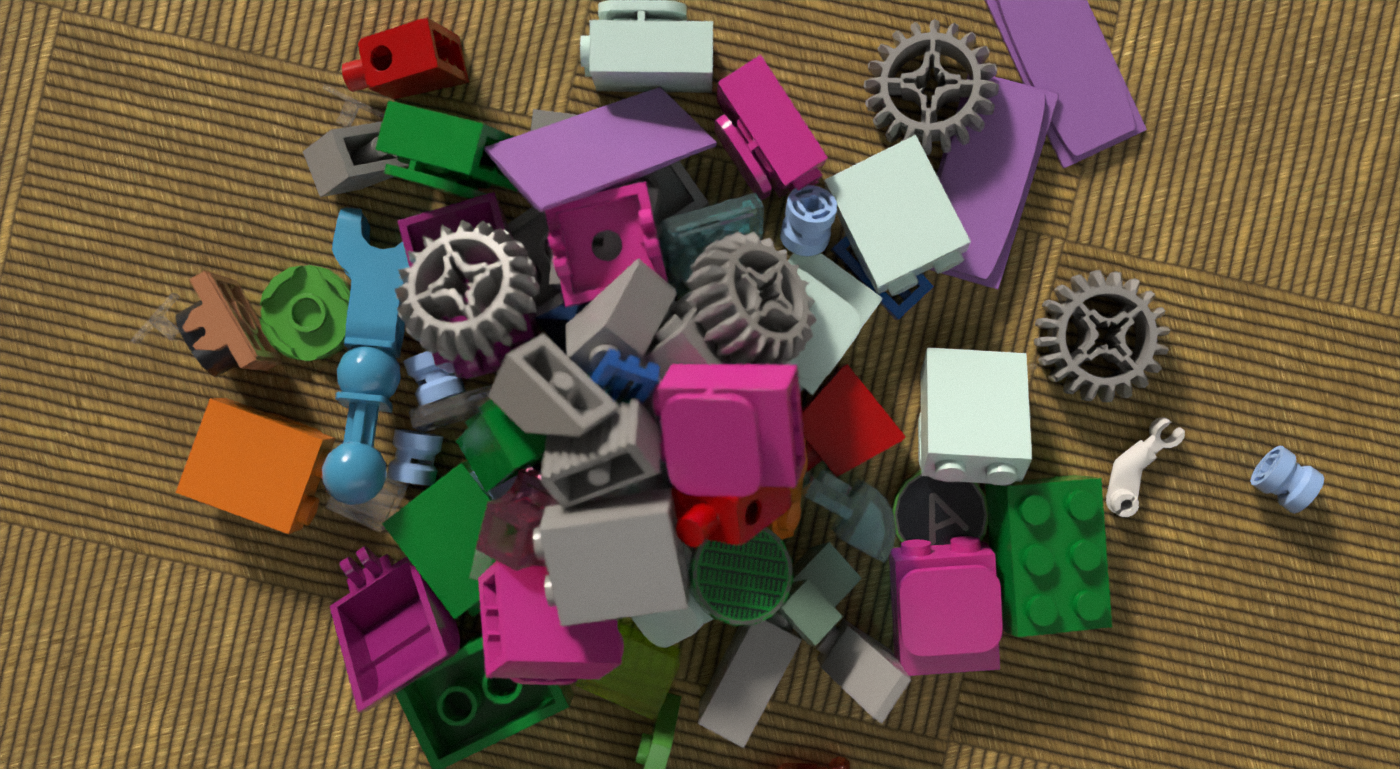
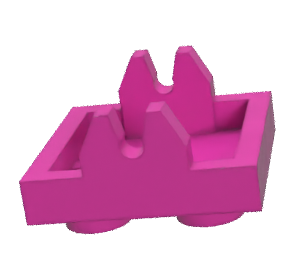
M646 182L600 191L594 195L545 211L549 228L548 241L554 255L553 264L560 279L566 307L590 303L638 258L668 283ZM605 230L617 233L622 240L621 253L617 258L610 261L598 259L592 251L594 237L599 232Z

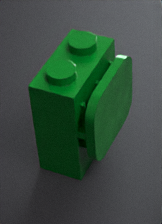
M388 100L375 150L395 156L399 162L409 166L406 169L386 164L384 174L464 199L487 194L479 191L478 187L487 189L490 186H495L520 193L485 152L486 146L515 136L484 123Z
M468 461L460 463L382 523L454 619L466 610L472 618L481 612L478 577L498 559L532 561L537 557L534 544L530 540L526 528L516 515L508 519L489 492L486 493L481 482L473 473V469Z

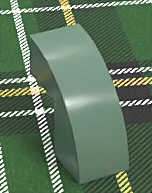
M830 542L813 546L793 566V583L787 601L778 612L808 645L816 646L842 618L835 607L862 578Z

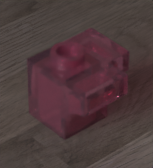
M532 468L518 471V475L508 492L502 497L487 503L476 545V550L516 571L530 566L547 567L545 559L538 560L536 556L533 532L535 528L540 527L545 508L560 504L540 482V472Z

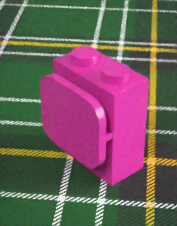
M761 54L719 81L717 85V103L724 114L715 120V133L755 196L762 201L770 195L773 187L779 198L794 189L799 191L808 185L815 186L818 184V179L823 176L821 169L828 157Z
M671 364L661 383L656 384L653 392L654 413L656 416H661L663 431L660 437L662 441L660 443L661 461L667 463L670 483H673L680 491L690 495L736 497L748 496L754 493L759 486L796 487L806 461L797 365Z
M959 536L952 538L950 544L931 546L930 541L915 539L902 542L899 548H889L894 655L909 676L1000 670L999 641L1002 636L1001 586L996 576V556L986 541L980 542V538L974 536Z
M498 559L478 577L485 671L488 678H510L516 683L526 685H569L578 679H600L622 664L624 641L621 633L618 632L617 619L561 626L557 606L550 607L546 598L545 577L549 575L546 562Z

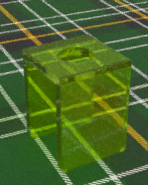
M617 621L618 632L621 633L624 641L622 664L600 679H578L575 686L647 718L656 719L680 666L679 657L681 650L673 645L666 648L658 647L651 643L641 631Z

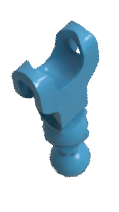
M345 207L340 210L337 218L332 251L337 262L351 280L344 345L349 351L342 356L337 368V383L341 392H336V400L343 407L348 408L344 442L327 455L322 467V478L328 494L338 502L354 505L363 504L373 499L381 492L387 478L386 462L382 454L374 448L378 413L393 411V404L389 401V398L394 395L400 382V365L396 358H400L406 323L399 317L397 308L402 303L396 298L394 289L405 284L400 279L398 269L410 267L403 241L395 248L379 249L371 246L370 225L360 208Z

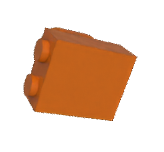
M210 398L175 493L283 533L291 534L301 530L303 525L309 526L315 517L319 506V498L314 497L322 478L323 464L327 455L332 451L335 438L323 434L314 427L276 413L263 412L228 398Z

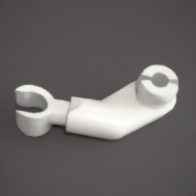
M1164 417L1155 419L1149 427L1150 437L1144 442L1140 439L1114 461L1106 494V504L1118 516L1130 517L1138 511V495L1142 471L1157 458L1155 454L1163 448L1177 446L1184 439L1185 430L1180 427L1176 428L1170 437L1161 439L1162 430L1171 423L1169 419Z

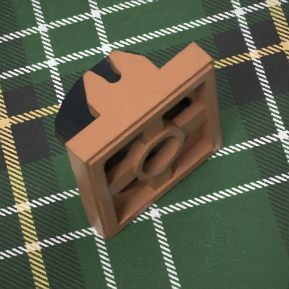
M203 271L189 279L201 300L177 313L176 323L191 353L210 375L218 377L237 365L243 369L269 371L282 363L280 354L271 346L262 332L260 320L237 280L208 271Z

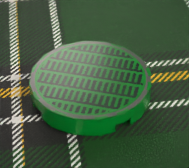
M768 527L741 545H732L706 539L700 546L694 548L688 565L690 589L694 597L697 598L699 605L713 619L733 626L756 625L774 616L787 601L793 583L792 559L784 542Z

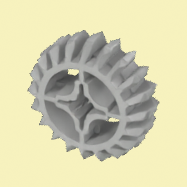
M934 19L930 23V32L921 33V27L916 22L911 24L912 37L908 39L900 31H895L892 34L896 46L894 49L888 45L880 44L878 54L885 62L875 60L870 61L868 64V70L875 78L865 80L864 89L866 92L874 95L867 99L865 103L868 111H880L873 118V124L877 129L890 125L886 132V139L890 143L896 141L902 134L905 135L903 141L916 135L918 140L922 141V148L926 155L931 154L932 142L940 141L942 151L947 153L951 151L950 137L954 135L962 145L969 143L970 136L965 128L966 126L978 132L984 129L985 122L978 114L992 115L994 112L995 104L986 98L998 95L999 85L993 81H988L996 76L997 67L996 64H982L989 57L987 46L972 50L976 42V35L973 32L966 34L959 40L957 39L959 25L952 23L948 27L946 34L940 33L939 21ZM925 55L923 64L918 70L911 73H902L900 78H894L900 68L908 61ZM945 55L959 62L965 68L971 80H961L960 75L946 72L940 64V56ZM934 68V77L938 87L935 89V95H932L931 108H928L927 95H924V88L927 86V81L930 80V70ZM890 95L902 96V100L912 101L919 105L921 109V122L914 121L903 115L893 104ZM961 97L969 98L965 106L957 114L949 119L937 122L938 112L942 106L951 102H960Z
M462 220L456 233L442 225L441 238L436 241L423 236L426 248L421 253L408 251L409 260L413 263V266L398 269L400 279L405 284L394 289L396 298L402 303L397 310L399 317L406 323L407 332L414 340L421 341L420 344L428 352L433 354L439 352L445 359L451 361L460 354L464 360L473 362L478 349H481L486 356L493 357V344L501 341L504 345L512 346V338L509 335L510 331L513 328L527 331V323L521 315L536 312V304L531 296L540 293L539 285L533 277L536 274L535 265L530 258H527V251L523 245L513 240L507 231L502 228L494 231L484 221L474 230L470 223ZM473 261H488L493 262L494 264L488 266L486 262L477 265H469L467 263ZM447 316L449 319L465 316L468 320L449 323L437 319Z
M740 232L727 235L720 241L716 240L706 247L705 252L690 266L693 274L686 284L693 293L686 302L696 308L698 313L692 322L702 324L706 331L703 341L713 340L717 345V356L729 355L732 365H783L797 357L799 352L805 349L807 341L813 337L810 327L817 320L815 315L809 310L815 303L814 299L809 297L805 291L809 282L800 279L797 273L799 265H791L789 263L786 249L776 251L771 238L761 241L755 232L748 235H742Z
M1095 270L1090 272L1088 282L1080 274L1071 277L1072 290L1065 285L1057 286L1054 291L1061 304L1053 300H1045L1042 307L1052 317L1051 319H1036L1035 326L1040 329H1047V337L1035 338L1034 345L1037 347L1048 346L1049 353L1042 355L1038 359L1039 364H1056V367L1048 376L1051 382H1058L1067 376L1063 387V392L1066 394H1074L1081 387V399L1084 401H1092L1097 391L1102 402H1112L1115 390L1121 398H1129L1132 396L1133 390L1131 383L1139 388H1145L1149 385L1148 378L1143 370L1159 373L1162 369L1160 364L1152 359L1153 355H1166L1169 351L1167 346L1157 344V336L1168 335L1171 330L1168 326L1157 327L1155 319L1162 317L1166 310L1163 307L1149 309L1148 305L1155 297V293L1152 291H1145L1138 296L1136 295L1140 287L1138 279H1129L1122 286L1123 278L1121 272H1111L1105 281L1102 271ZM1099 296L1111 299L1123 308L1105 318L1095 309L1088 310L1082 302L1090 297ZM1073 315L1074 318L1071 321L1078 330V339L1075 345L1068 351L1066 328L1070 316ZM1132 324H1134L1136 333L1133 352L1127 346L1125 339L1126 332ZM1112 325L1107 329L1108 333L1104 336L1107 345H1095L1094 348H1091L1099 336L1096 329ZM1100 355L1107 363H1115L1120 370L1106 377H1097L1087 373L1079 366L1084 361L1092 360Z

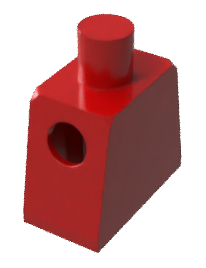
M428 17L361 38L358 42L361 59L342 64L343 79L351 92L369 88V90L391 99L469 83L459 35Z
M842 364L801 409L808 460L806 473L822 461L829 471L838 477L906 438L848 364Z
M672 484V494L678 519L675 526L676 534L684 544L690 547H698L706 539L732 545L745 544L792 507L790 487L759 486L754 493L748 496L736 497L690 495L680 491Z

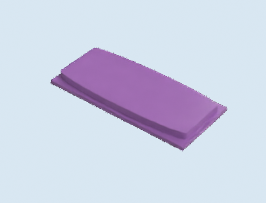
M984 0L1023 84L1059 93L1047 136L1062 169L1147 130L1087 0Z
M993 77L988 81H993L999 85L998 95L986 98L995 104L993 114H978L985 122V127L981 132L974 131L968 126L965 127L970 136V141L966 145H962L955 135L950 137L951 151L943 153L937 177L971 241L967 251L962 253L964 261L942 272V274L998 290L1059 93ZM960 98L956 114L965 106L969 98Z
M661 87L486 146L485 152L526 200L539 212H543L653 173L686 157L715 147L717 142Z

